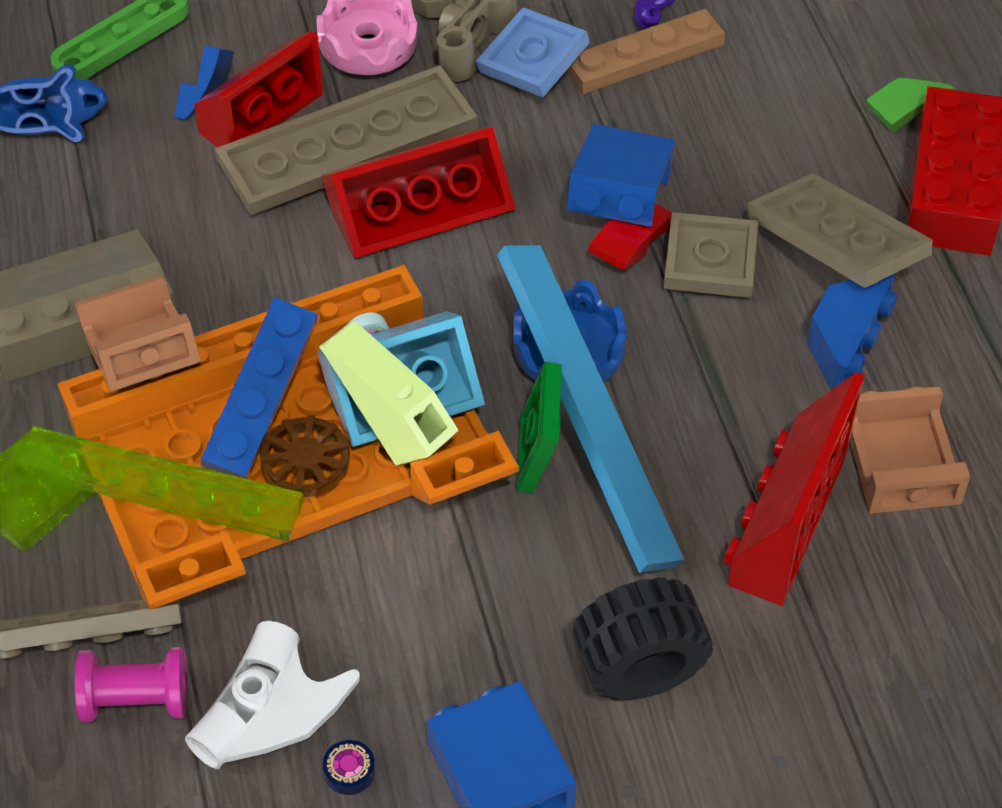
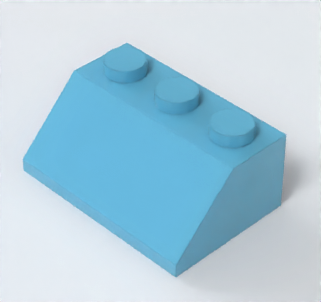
M446 311L371 334L435 392L449 416L485 405L461 315ZM322 350L317 351L329 396L351 446L354 447L378 439Z

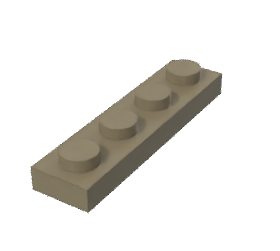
M139 598L0 620V659L20 655L23 653V648L43 645V649L46 651H55L72 646L73 640L93 637V641L96 643H106L121 639L123 632L143 629L145 635L166 633L173 630L174 624H180L182 621L181 601L178 599L150 609L145 601Z

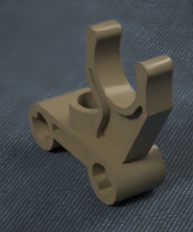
M411 0L413 12L421 14L426 18L440 17L438 24L439 35L437 36L439 62L443 70L454 82L465 81L474 76L477 71L475 51L491 33L500 34L518 13L517 0Z

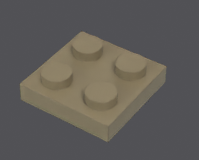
M672 212L663 289L752 298L758 220Z

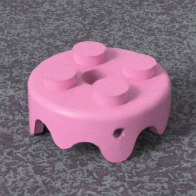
M328 0L324 12L321 15H317L319 48L324 58L331 65L350 74L378 75L395 70L410 59L418 43V21L414 17L411 0ZM365 34H373L376 36L371 39L361 38Z

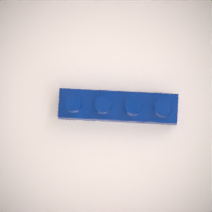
M274 297L202 455L201 466L246 483L264 438L269 431L316 325L317 313Z

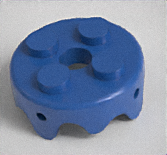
M579 280L571 289L562 291L602 381L605 382L618 370L625 356L627 331L624 315L618 305L609 307L603 303L599 297L597 287L592 282ZM518 305L514 316V353L520 367L529 377L536 381L545 361Z

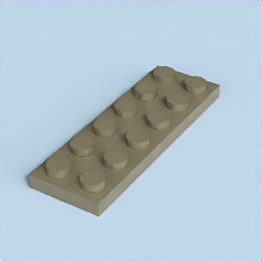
M441 65L220 146L215 148V154L218 164L250 215H254L324 188L321 174L477 129L478 116Z

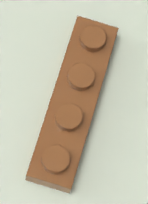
M705 8L583 50L566 72L580 92L585 94L724 45L725 32Z

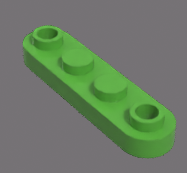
M136 0L56 48L51 55L53 72L55 73L61 66L69 64L73 65L76 69L74 79H87L184 20L189 13L188 0Z

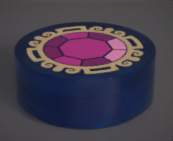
M343 740L332 745L323 758V773L327 785L333 791L343 795H354L367 789L375 777V760L370 748L356 740Z

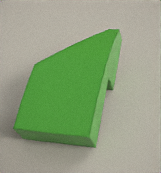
M897 78L874 93L866 102L868 108L895 133L921 113L927 86L953 90L955 88L945 83Z

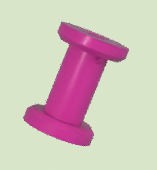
M183 646L172 647L166 654L165 662L114 665H100L98 656L92 650H80L75 666V702L79 721L81 723L93 722L99 715L100 706L166 704L167 712L173 719H185L188 706V668L185 648Z

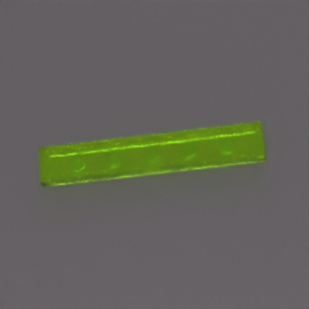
M32 426L14 462V467L18 474L285 541L289 540L304 502L302 492Z

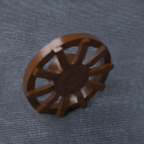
M315 415L291 420L285 419L269 434H266L260 452L261 467L270 484L284 493L294 496H313L324 493L335 487L348 471L350 465L349 442L334 422L330 423L326 420L315 418ZM305 428L304 437H299L296 430ZM313 429L322 431L316 439L312 438ZM288 433L292 442L289 443L286 440L280 439V437ZM330 436L334 437L337 441L336 443L322 445ZM273 445L286 450V452L269 454ZM342 450L341 461L324 455L329 452ZM287 461L275 473L269 464L271 462ZM324 465L336 468V471L328 478L321 471ZM291 471L296 475V482L293 484L282 480V478ZM314 475L319 481L314 484H303L304 477H312Z

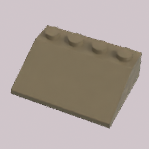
M138 229L0 271V368L5 382L92 355L75 307L78 301L161 275L167 283L170 298L175 307L173 293L160 263Z

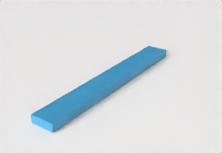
M505 245L497 254L498 259L544 361L562 364L561 400L638 572L643 573L676 568L685 559L541 245Z

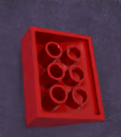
M855 372L800 412L790 431L782 429L773 456L778 457L775 466L768 464L765 466L758 484L757 491L762 492V495L758 502L750 500L741 522V527L746 529L742 539L733 537L724 560V564L731 567L728 586L775 604L784 605L845 462L865 375Z

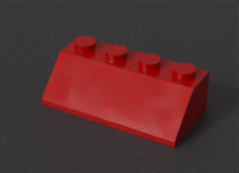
M493 127L477 128L321 174L333 217L353 258L516 210Z

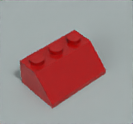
M310 31L286 41L194 103L199 134L216 147H220L280 125L323 95L318 34Z

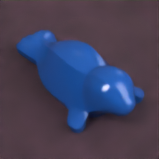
M69 64L61 66L50 77L23 78L9 81L0 85V130L19 135H40L55 132L61 133L75 143L81 142L85 139V133L80 124L92 118L99 110L104 108L108 96L103 88L85 78L74 79L76 69L73 65Z

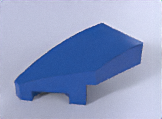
M204 46L197 84L181 82L174 117L188 120L196 114L194 103L224 84L232 63L234 51Z

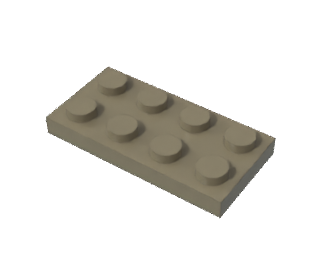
M814 173L747 203L749 219L758 220V224L864 288L876 284L878 281L932 255V239Z

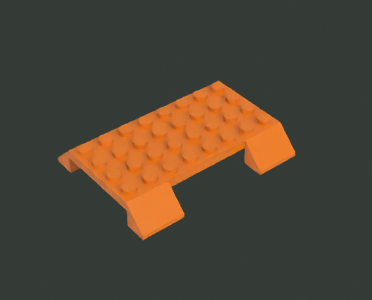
M405 264L291 303L317 313V322L267 434L280 425L282 420L315 415V418L323 419L330 423L334 422L349 442L329 396L317 351L321 350L319 347L321 344L346 326L353 318L364 313H377L381 315L389 328L423 319L422 294ZM267 312L194 336L201 362L110 392L100 369L57 383L82 456L139 593L150 609L245 575L246 571L241 559L410 496H414L429 505L519 472V466L500 432L496 431L488 434L474 409L450 416L459 431L433 454L423 459L395 465L379 439L354 447L349 442L350 465L346 475L335 487L318 495L294 496L284 493L270 484L261 467V449L246 483L201 466L202 455ZM305 428L296 430L299 437H304ZM313 429L312 438L316 439L322 431ZM288 433L280 437V439L286 440L289 443L292 442ZM330 436L322 445L336 443L337 441L334 437ZM273 445L269 454L286 452V450ZM342 450L324 454L336 460H342ZM277 461L269 464L275 473L287 461ZM324 465L321 471L328 478L336 471V468ZM289 471L282 480L295 484L296 475ZM314 475L312 477H304L303 484H314L319 481Z

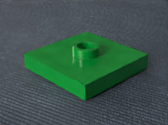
M546 361L542 365L520 414L517 460L519 472H517L516 477L518 491L534 494L559 442L562 364Z

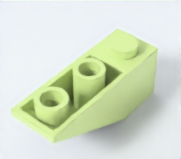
M355 320L349 322L319 346L395 465L429 457L459 431L435 392Z

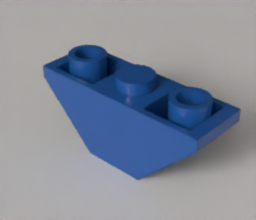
M896 273L866 288L852 280L832 284L827 288L812 316L807 345L831 390L855 372L861 374L866 360V356L862 355L865 348L873 350L882 329V324L878 322L881 316L889 318L896 304L898 293L892 292Z

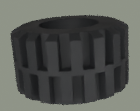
M657 577L649 580L642 579L619 586L601 595L595 602L583 609L582 615L576 618L574 622L575 628L572 630L575 643L594 692H597L603 698H611V700L616 701L637 700L668 691L694 676L698 670L705 666L708 662L707 659L713 653L712 639L691 588L687 584L683 585L682 581L677 579L667 580V578Z

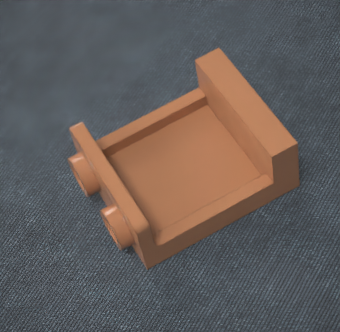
M161 275L78 301L75 304L86 342L110 392L201 362L191 322L186 313L178 314L171 301L167 283Z
M911 387L898 391H867L861 393L851 433L850 446L869 514L962 504L970 475L966 462L955 463L940 414V406L943 399L941 387Z

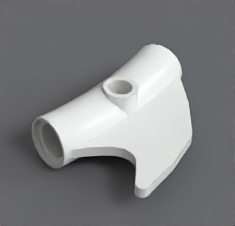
M261 622L257 625L252 640L231 679L206 714L185 736V741L191 751L201 761L211 768L220 769L226 762L266 754L305 740L322 726L342 705L359 683V671L352 669L326 681H313L305 675L300 664L298 655L300 638L292 628L278 622Z

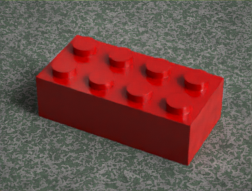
M927 86L919 120L906 225L932 239V247L991 256L1002 212V97Z

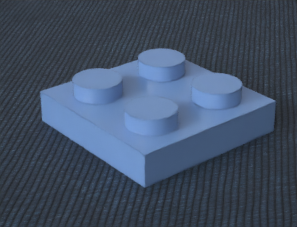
M523 7L476 60V64L480 73L543 98L587 47L590 41L587 31Z

